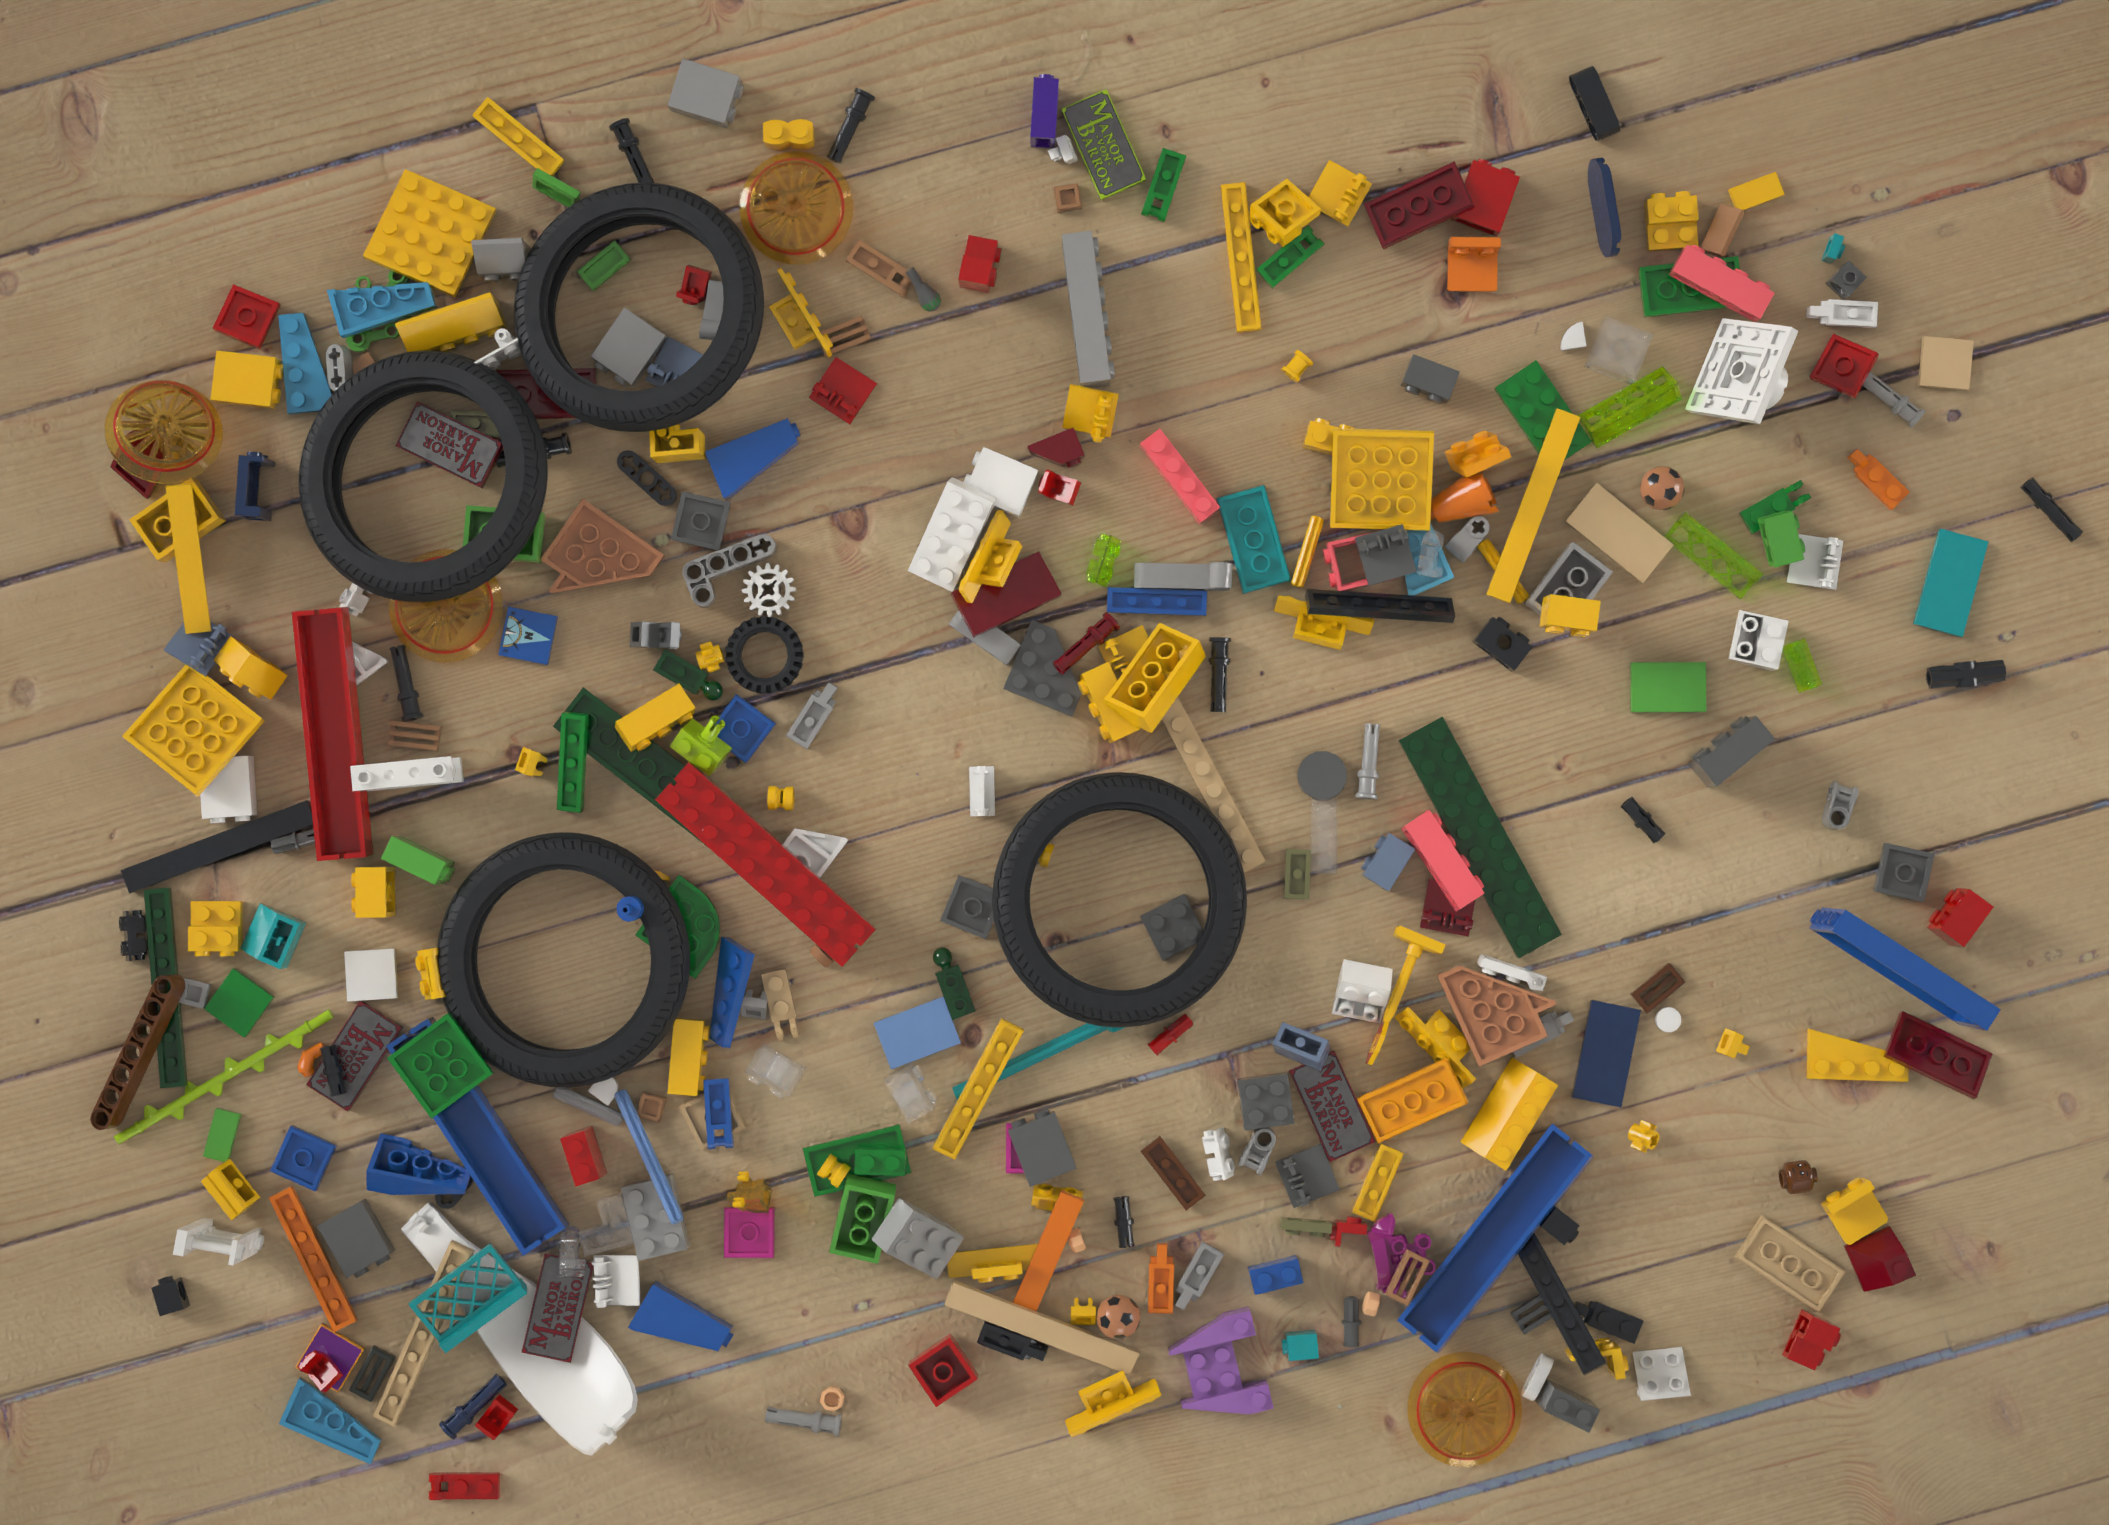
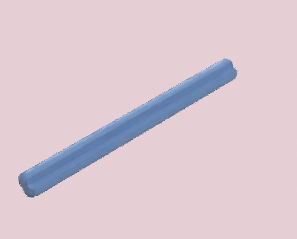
M620 1090L614 1095L668 1218L671 1224H677L683 1220L681 1209L627 1090Z

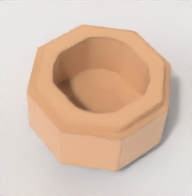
M1078 1227L1072 1228L1068 1237L1069 1246L1075 1253L1086 1248L1080 1228Z
M1369 1290L1364 1296L1362 1302L1364 1314L1376 1316L1381 1297L1378 1292Z
M830 1385L822 1391L820 1403L825 1410L835 1412L843 1406L845 1395L840 1387Z

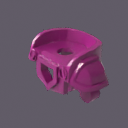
M1388 1213L1387 1216L1378 1219L1371 1226V1230L1367 1231L1376 1263L1378 1280L1376 1289L1381 1290L1382 1293L1386 1292L1406 1249L1427 1258L1425 1250L1431 1246V1239L1425 1233L1416 1235L1414 1243H1408L1405 1234L1393 1235L1396 1220L1392 1213ZM1412 1257L1409 1258L1400 1276V1279L1393 1291L1394 1294H1396L1401 1284L1400 1282L1403 1280L1407 1272V1269L1413 1259ZM1427 1258L1430 1262L1424 1275H1431L1434 1273L1436 1265L1433 1260ZM1418 1261L1415 1269L1420 1268L1422 1262ZM1404 1289L1401 1297L1405 1299L1407 1292Z

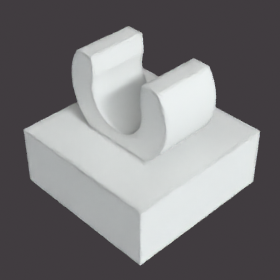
M1066 135L1056 138L1059 147L1048 151L1051 160H1054V162L1064 159V162L1068 164L1079 161L1072 141Z

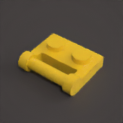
M438 947L417 951L418 956L415 958L417 970L421 972V994L425 995V1000L445 997L446 995L441 986L437 955H439Z

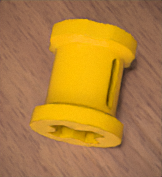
M1296 350L1293 359L1287 366H1283L1281 371L1291 380L1298 383L1301 374L1308 366L1311 367L1314 363L1304 353Z

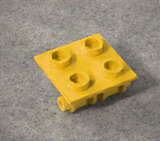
M1329 160L1309 198L1321 208L1322 213L1348 227L1372 183L1367 181V177L1363 174L1358 173L1356 175Z
M1070 384L1062 428L1070 429L1074 427L1076 431L1091 433L1092 440L1098 443L1102 442V439L1105 437L1111 438L1119 394Z
M1143 625L1109 639L1098 646L1105 663L1109 662L1117 681L1148 639Z

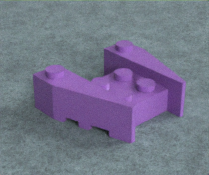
M1249 1306L1222 1313L1216 1319L1201 1326L1192 1334L1168 1347L1169 1356L1183 1353L1193 1392V1397L1180 1400L1182 1409L1253 1414L1274 1409L1267 1380L1242 1385L1232 1341L1256 1335Z

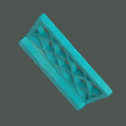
M490 1243L410 1301L409 1306L438 1340L441 1349L447 1353L527 1294V1285L522 1278L519 1279ZM490 1252L496 1260L495 1268L480 1266L481 1258ZM464 1270L476 1271L474 1283L459 1281L460 1273ZM479 1271L494 1273L492 1285L477 1283ZM497 1273L508 1274L512 1282L506 1286L495 1285ZM444 1285L455 1286L454 1298L439 1296L440 1288ZM458 1286L473 1288L472 1300L457 1298ZM476 1288L491 1290L490 1298L486 1301L475 1300ZM423 1300L435 1301L434 1311L423 1312L418 1307V1304ZM438 1301L453 1303L451 1314L436 1313ZM456 1303L471 1305L470 1312L465 1316L454 1315ZM435 1318L449 1319V1328L440 1333L434 1326Z

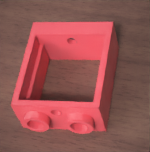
M1359 536L1328 542L1326 549H1323L1325 563H1330L1332 573L1328 574L1331 588H1336V591H1347L1369 586L1367 579L1342 584L1334 550L1356 544L1355 538Z

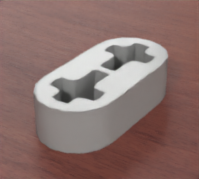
M337 344L331 345L326 351L328 384L334 391L353 376L351 352L348 347Z

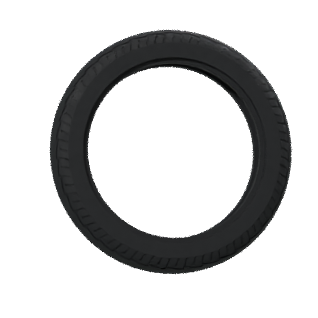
M630 183L606 188L579 200L564 210L546 227L532 246L521 269L514 300V324L516 337L519 339V349L530 374L542 391L554 403L572 416L601 428L622 432H647L672 427L701 414L719 401L733 387L749 364L760 337L764 316V291L760 269L754 252L741 230L722 210L706 199L687 190L658 183ZM635 225H661L680 230L697 239L708 248L716 261L722 279L723 312L716 335L704 355L688 371L676 379L646 390L619 391L596 385L577 374L561 349L555 320L559 290L572 264L591 244L603 236L622 228Z
M415 351L377 361L357 372L332 394L321 408L309 430L299 468V496L307 528L327 561L346 579L368 592L384 598L406 602H431L462 595L485 584L505 569L519 554L535 529L545 501L548 480L547 453L540 427L529 405L515 387L488 366L482 363H474L476 360L448 352ZM432 391L447 392L465 397L477 403L491 418L497 428L504 448L506 461L505 482L494 514L474 539L447 556L425 562H400L379 556L356 534L350 524L343 503V467L355 436L376 412L399 398L415 393Z
M1112 772L1083 777L1055 789L1039 800L1021 818L1008 837L998 860L993 882L992 907L995 928L1003 952L1014 972L1034 995L1058 1012L1078 1021L1105 1027H1135L1155 1023L1182 1012L1201 999L1218 982L1230 965L1243 934L1247 910V890L1242 863L1233 841L1220 821L1203 803L1180 787L1164 780L1143 774ZM1128 810L1152 816L1173 828L1187 841L1195 852L1203 868L1208 886L1207 920L1203 934L1192 954L1176 971L1166 978L1139 989H1103L1089 985L1068 974L1050 957L1037 936L1031 916L1030 888L1036 864L1048 843L1062 829L1074 821L1102 811Z
M559 832L528 837L500 849L485 859L469 874L452 898L443 918L437 944L439 953L437 960L441 986L446 995L442 998L447 1012H450L482 1058L512 1077L548 1087H579L595 1084L615 1077L643 1060L658 1046L675 1022L686 995L690 975V945L686 925L680 908L664 881L648 864L629 850L608 840L580 833ZM549 870H573L595 876L616 888L625 897H638L644 906L640 919L648 936L651 955L650 976L645 995L634 1015L618 1032L598 1044L579 1049L544 1047L530 1042L513 1032L499 1019L489 1005L478 975L477 951L483 925L494 905L508 890L522 880Z

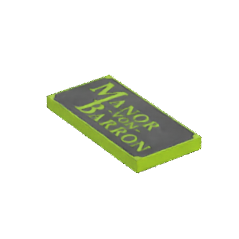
M1107 89L1061 109L1100 200L1146 181Z

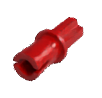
M1183 1014L1168 1028L1164 1027V1031L1148 1043V1046L1158 1056L1170 1044L1178 1042L1176 1039L1193 1026L1192 1020L1186 1014Z

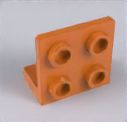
M1451 237L1448 241L1447 290L1459 292H1496L1498 251L1501 248V237Z

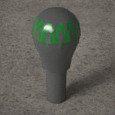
M914 267L907 270L905 273L916 287L915 291L921 307L928 312L937 310L941 305L939 293L926 282H923Z

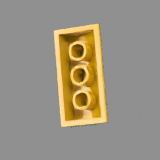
M491 292L395 323L407 352L440 350L441 352H449L455 349V345L461 343L465 345L474 344L479 341L480 337L486 335L488 337H495V332L498 329L508 328L499 300Z
M1159 623L1105 697V702L1131 724L1152 733L1205 659L1206 655L1200 641Z
M1511 1057L1460 1142L1502 1169L1507 1170L1558 1085Z

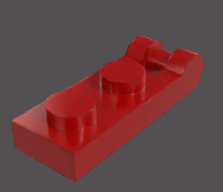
M500 1472L429 1473V1482H431L429 1500L500 1498ZM441 1482H448V1490H441Z

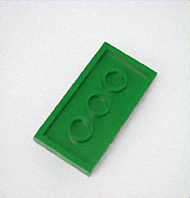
M1738 256L1720 258L1732 270L1740 269ZM1675 263L1638 268L1644 318L1727 308L1669 276Z
M1537 360L1494 388L1538 454L1556 409L1558 408L1573 414ZM1580 423L1577 425L1564 460L1592 442Z
M900 1124L804 1147L803 1153L814 1197L844 1190L847 1175L838 1188L833 1186L828 1178H821L817 1175L830 1153L837 1157V1162L841 1164L846 1163L851 1167L848 1172L849 1174L857 1175L854 1174L855 1149L857 1146L906 1148ZM906 1155V1174L912 1173L908 1155ZM858 1175L880 1181L898 1177L890 1175Z

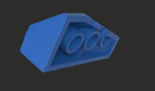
M380 1133L366 1171V1190L389 1195L465 1194L471 1175L467 1169L447 1159L441 1160L433 1156L432 1152L425 1148L421 1150L413 1146L412 1141L406 1138Z

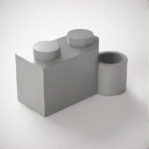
M709 280L704 314L699 331L700 339L713 341L718 330L724 301L723 285L720 281Z

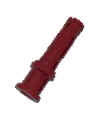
M1105 612L1102 615L1103 618L1093 627L1089 626L1086 634L1053 662V666L1060 674H1065L1070 667L1077 663L1096 645H1102L1105 642V638L1113 631L1120 629L1117 621L1109 613Z

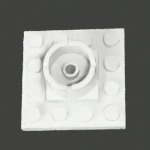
M1722 318L1685 410L1693 414L1760 424L1766 409L1771 408L1781 399L1784 394V388L1787 387L1788 373L1784 365L1798 330L1788 326Z

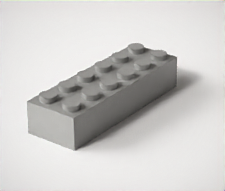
M1092 231L1062 234V248L1080 386L1089 388L1110 386V380L1114 379L1115 372L1113 361H1108V355L1112 351L1110 336H1105L1104 331L1108 330L1107 311L1102 312L1101 307L1105 305L1104 286L1099 287L1098 281H1102L1101 262H1096L1095 257L1099 256L1098 238H1093Z

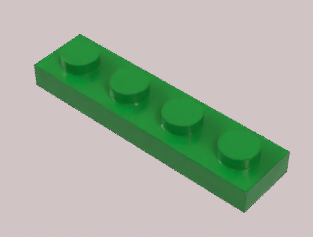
M566 711L561 713L557 810L581 813L584 810L589 714Z

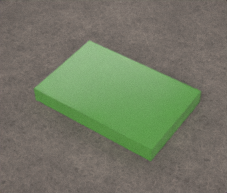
M1631 662L1630 712H1706V662Z

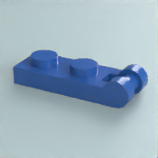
M729 1078L705 1079L703 1081L708 1149H716V1146L733 1148ZM724 1129V1136H716L715 1130Z

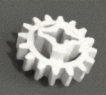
M766 563L763 570L757 565V573L754 574L749 571L751 579L743 580L748 585V588L742 589V593L748 594L744 602H752L749 609L754 611L758 608L759 616H762L764 611L767 612L768 617H772L773 611H776L780 616L782 615V607L790 609L787 604L788 600L795 601V598L790 595L791 592L796 591L795 587H790L794 579L786 578L789 573L787 570L779 572V565L771 569L770 564ZM765 574L776 575L772 579L764 580L761 577ZM783 582L785 584L784 598L780 595V586ZM754 583L758 586L756 598L753 596ZM766 585L769 587L774 585L773 591L775 593L772 596L770 594L764 596L766 592L764 587ZM767 601H775L777 605L772 607L762 606Z

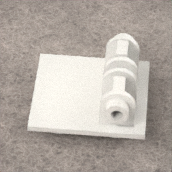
M498 329L495 332V339L500 348L474 363H482L493 370L501 366V361L507 358L511 360L521 355L518 345L519 339H515L506 329Z
M1798 534L1799 539L1801 538L1805 545L1804 560L1789 564L1787 583L1836 590L1843 541L1834 537L1822 538Z
M593 1255L594 1303H596L597 1308L607 1307V1305L640 1306L639 1263L637 1255Z
M1682 1347L1632 1352L1638 1383L1636 1388L1637 1396L1640 1397L1641 1401L1691 1396Z

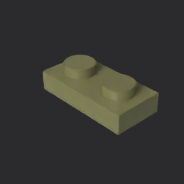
M1286 849L1285 899L1309 900L1311 850Z
M1290 1217L1280 1218V1228L1285 1230V1234L1300 1235V1231L1310 1232V1236L1325 1237V1233L1331 1234L1332 1232L1331 1221Z

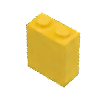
M216 350L210 400L222 404L275 410L276 404H279L281 398V390L278 389L279 379H282L284 374L281 360L270 356Z

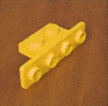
M782 268L777 269L778 275L790 295L772 304L769 308L793 349L796 350L816 338L827 357H831L832 352L830 348L833 347V344L826 333L824 335L820 333L818 327L821 324L814 313L809 314L805 308L808 306L804 295L802 293L797 294L793 288L796 283L790 272L785 274Z
M998 509L991 519L988 530L980 541V546L970 562L964 579L960 582L959 592L967 603H973L981 584L1003 587L1021 551L1022 545L1019 541L1004 539L1011 522L1003 510Z
M1279 595L1274 606V612L1297 617L1293 634L1294 639L1338 650L1342 649L1346 630L1370 635L1374 625V619L1308 614L1306 602L1291 596Z
M1409 1007L1397 1013L1395 1019L1399 1022L1400 1026L1416 1040L1417 1044L1433 1058L1434 1062L1446 1057L1448 1058L1462 1089L1476 1080L1460 1062L1470 1050L1465 1036L1440 1009L1434 1012L1425 1023Z
M1037 1244L955 1252L947 1264L948 1277L972 1276L973 1279H978V1282H991L993 1277L1003 1276V1280L1017 1279L1018 1274H1023V1271L1027 1270Z
M1122 1370L1079 1390V1396L1086 1410L1065 1420L1068 1432L1071 1437L1083 1434L1091 1428L1107 1423L1119 1415L1154 1401L1162 1395L1156 1380L1152 1379L1132 1388Z

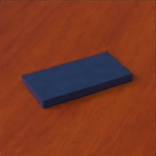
M1591 1000L1572 1098L1622 1107L1641 1013L1640 1009Z

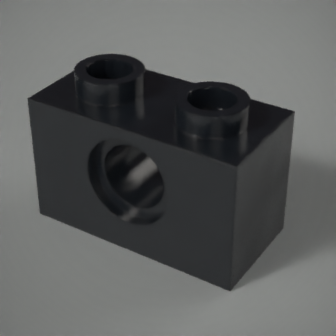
M1491 617L1472 642L1509 671H1515L1532 649V646L1528 644L1530 640L1520 632L1517 634L1509 629L1510 624L1501 617L1497 619ZM1500 636H1506L1509 639L1510 645L1507 649L1499 647L1498 638Z

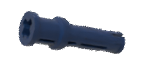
M496 1373L463 1406H457L455 1412L446 1421L439 1423L445 1434L455 1440L457 1433L467 1424L473 1423V1417L507 1386L506 1381Z

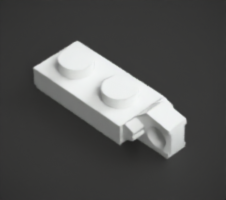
M1829 299L1821 301V306H1810L1807 308L1806 318L1820 319V324H1826L1827 326L1876 328L1878 302Z
M1483 954L1479 956L1477 962L1480 967H1483V972L1496 976L1497 972L1506 975L1505 979L1515 983H1520V980L1526 981L1532 990L1543 991L1547 980L1545 975Z

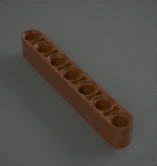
M180 975L159 976L153 982L91 1113L90 1120L95 1129L115 1128L122 1123L185 990V981ZM168 981H169L170 984H171V989H170V991H169L168 986H167ZM157 1004L160 1005V1013L157 1010ZM147 1025L150 1028V1034L147 1033ZM137 1048L139 1049V1052H140L139 1057H138V1055H137V1053H136V1049H137ZM126 1070L129 1072V1078L126 1076ZM116 1091H117V1093H118V1095H119V1099H118V1100L116 1099V1095H115V1094H116ZM106 1114L108 1115V1122L105 1119Z

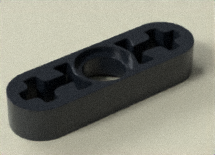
M626 450L619 454L617 458L619 469L658 504L669 507L676 502V489L635 452ZM633 456V463L638 468H640L641 464L644 465L643 468L637 471L635 477L632 474L636 471L630 466L623 467L625 465L623 461L625 457L631 458ZM644 472L653 473L654 481L651 485L645 486L641 483L640 477ZM659 480L663 482L659 486L664 491L671 490L670 496L672 498L669 501L667 499L661 501L662 495L656 489L653 494L650 492V490L658 485Z

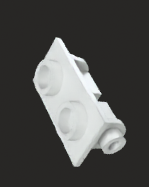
M352 583L349 590L345 589L342 593L339 607H350L349 613L357 617L359 613L362 614L370 598L362 594L364 589Z
M994 766L969 767L970 816H995Z
M1224 1127L1215 1131H1204L1202 1140L1205 1154L1214 1153L1215 1157L1207 1159L1209 1175L1213 1177V1181L1226 1180L1234 1176L1235 1165L1229 1155L1230 1141Z

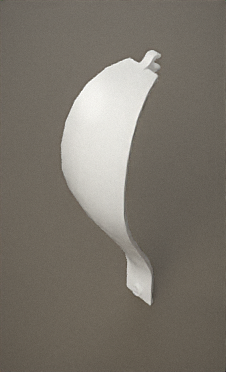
M432 1202L427 1203L418 1213L416 1212L401 1228L404 1235L426 1258L436 1272L452 1240L475 1250L473 1255L481 1250L463 1237ZM486 1254L481 1258L480 1266L495 1268L496 1260L489 1254ZM466 1270L462 1281L474 1283L476 1271ZM479 1271L477 1283L492 1285L494 1273ZM514 1271L519 1279L522 1278L526 1283L527 1294L478 1329L477 1333L506 1375L540 1416L570 1445L583 1454L592 1456L606 1443L610 1445L617 1438L616 1433L636 1412L638 1398L635 1385L626 1367L611 1346L582 1317L571 1363L521 1353L537 1284ZM497 1273L495 1285L506 1286L512 1282L508 1274ZM459 1286L457 1298L472 1300L473 1288ZM476 1288L475 1300L486 1301L490 1298L491 1290ZM458 1303L465 1315L470 1312L471 1305Z

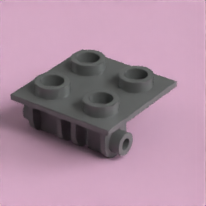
M1403 524L1355 538L1369 586L1417 572L1408 543V533L1404 529Z
M1322 1144L1275 1161L1293 1208L1306 1206L1313 1200L1340 1190Z

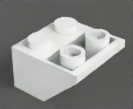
M1739 610L1728 659L1765 670H1778L1789 621Z
M1344 959L1338 978L1332 1014L1381 1023L1391 991L1393 969Z

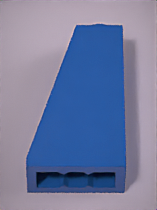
M787 418L705 451L725 500L732 498L799 444L797 437L801 435L796 423L791 424Z
M657 1281L653 1283L628 1326L633 1331L719 1351L722 1345L727 1347L734 1335L730 1332L733 1325Z

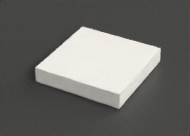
M396 948L344 952L347 1001L398 998Z

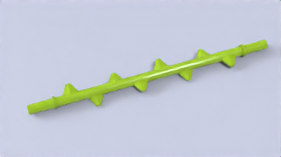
M328 1009L310 1021H305V1024L279 1039L271 1034L266 1035L265 1047L240 1062L227 1057L225 1059V1071L207 1082L197 1086L188 1081V1086H185V1095L159 1110L149 1104L144 1107V1119L136 1121L134 1125L115 1135V1141L120 1145L136 1134L143 1133L145 1129L169 1115L182 1120L184 1118L185 1105L209 1091L218 1097L221 1096L223 1083L250 1067L260 1073L263 1072L264 1059L289 1044L298 1049L302 1048L303 1036L309 1032H314V1029L333 1019V1013Z

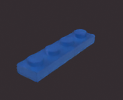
M1108 587L1107 613L1206 616L1207 591Z

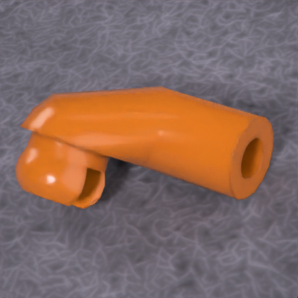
M323 1042L302 1052L297 1068L304 1077H310L314 1073L313 1063L316 1058L322 1055L319 1048L325 1047Z

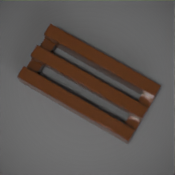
M1667 963L1630 995L1642 1007L1643 1011L1648 1014L1682 986L1685 981L1674 967ZM1666 972H1671V974L1640 998L1639 995ZM1676 978L1677 982L1670 986L1666 991H1664L1649 1005L1645 1004V1002L1649 998H1651L1655 993H1657L1672 979Z

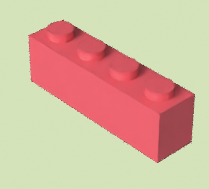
M1686 245L1682 249L1669 276L1753 322L1761 319L1775 294L1770 290L1769 285L1761 281H1752L1748 278L1749 275L1740 269L1732 270L1726 266L1727 263L1718 257H1713L1712 259L1704 254L1705 251L1696 245Z
M1160 428L1140 443L1139 447L1199 525L1219 511L1220 506Z
M1428 810L1403 826L1401 830L1413 848H1415V851L1454 910L1458 911L1483 895L1484 891L1482 888H1484V885L1477 875L1473 876L1468 869L1470 864L1463 854L1459 855L1454 848L1456 843L1449 833L1445 834L1441 828L1443 824L1439 816L1435 812L1432 814Z

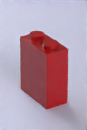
M1473 160L1464 184L1474 204V208L1451 218V221L1497 237L1502 229L1520 176L1515 175L1516 172L1509 168L1502 167L1498 169L1492 167V163L1487 160Z
M593 1126L568 1133L560 1138L575 1187L598 1180L608 1173Z

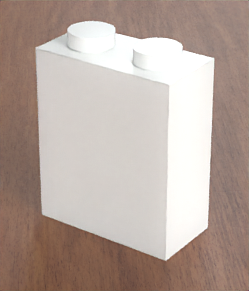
M983 447L981 452H976L971 464L975 468L972 475H966L964 483L996 497L997 500L993 506L994 508L1020 518L1039 471Z
M234 756L201 793L202 819H210V823H225V818L235 817V822L250 821V816L258 815L254 756Z

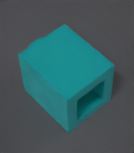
M1315 1330L1285 1332L1286 1339L1281 1340L1283 1355L1287 1354L1289 1361L1319 1359L1317 1333Z

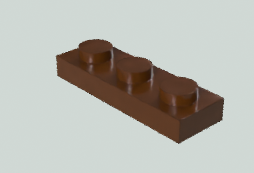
M1158 1136L1140 1150L1186 1211L1206 1196L1161 1136Z

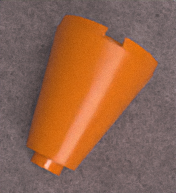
M1480 471L1467 478L1462 476L1431 498V519H1437L1438 523L1498 512L1499 508L1496 505L1492 506L1497 504L1487 478H1484L1482 474L1484 471Z

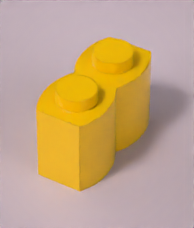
M804 119L793 120L789 123L782 120H769L763 123V142L767 148L772 150H784L789 147L798 150L811 149L815 147V128L811 121Z

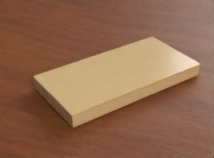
M1595 483L1565 520L1566 524L1641 584L1644 583L1674 546V544L1598 483Z
M1762 1215L1734 1255L1735 1258L1818 1313L1846 1273L1845 1270Z

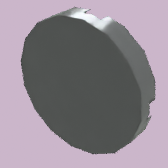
M1316 751L1309 754L1301 762L1297 772L1298 784L1302 792L1312 797V799L1328 801L1337 797L1344 789L1347 781V769L1343 761L1335 754L1327 751Z

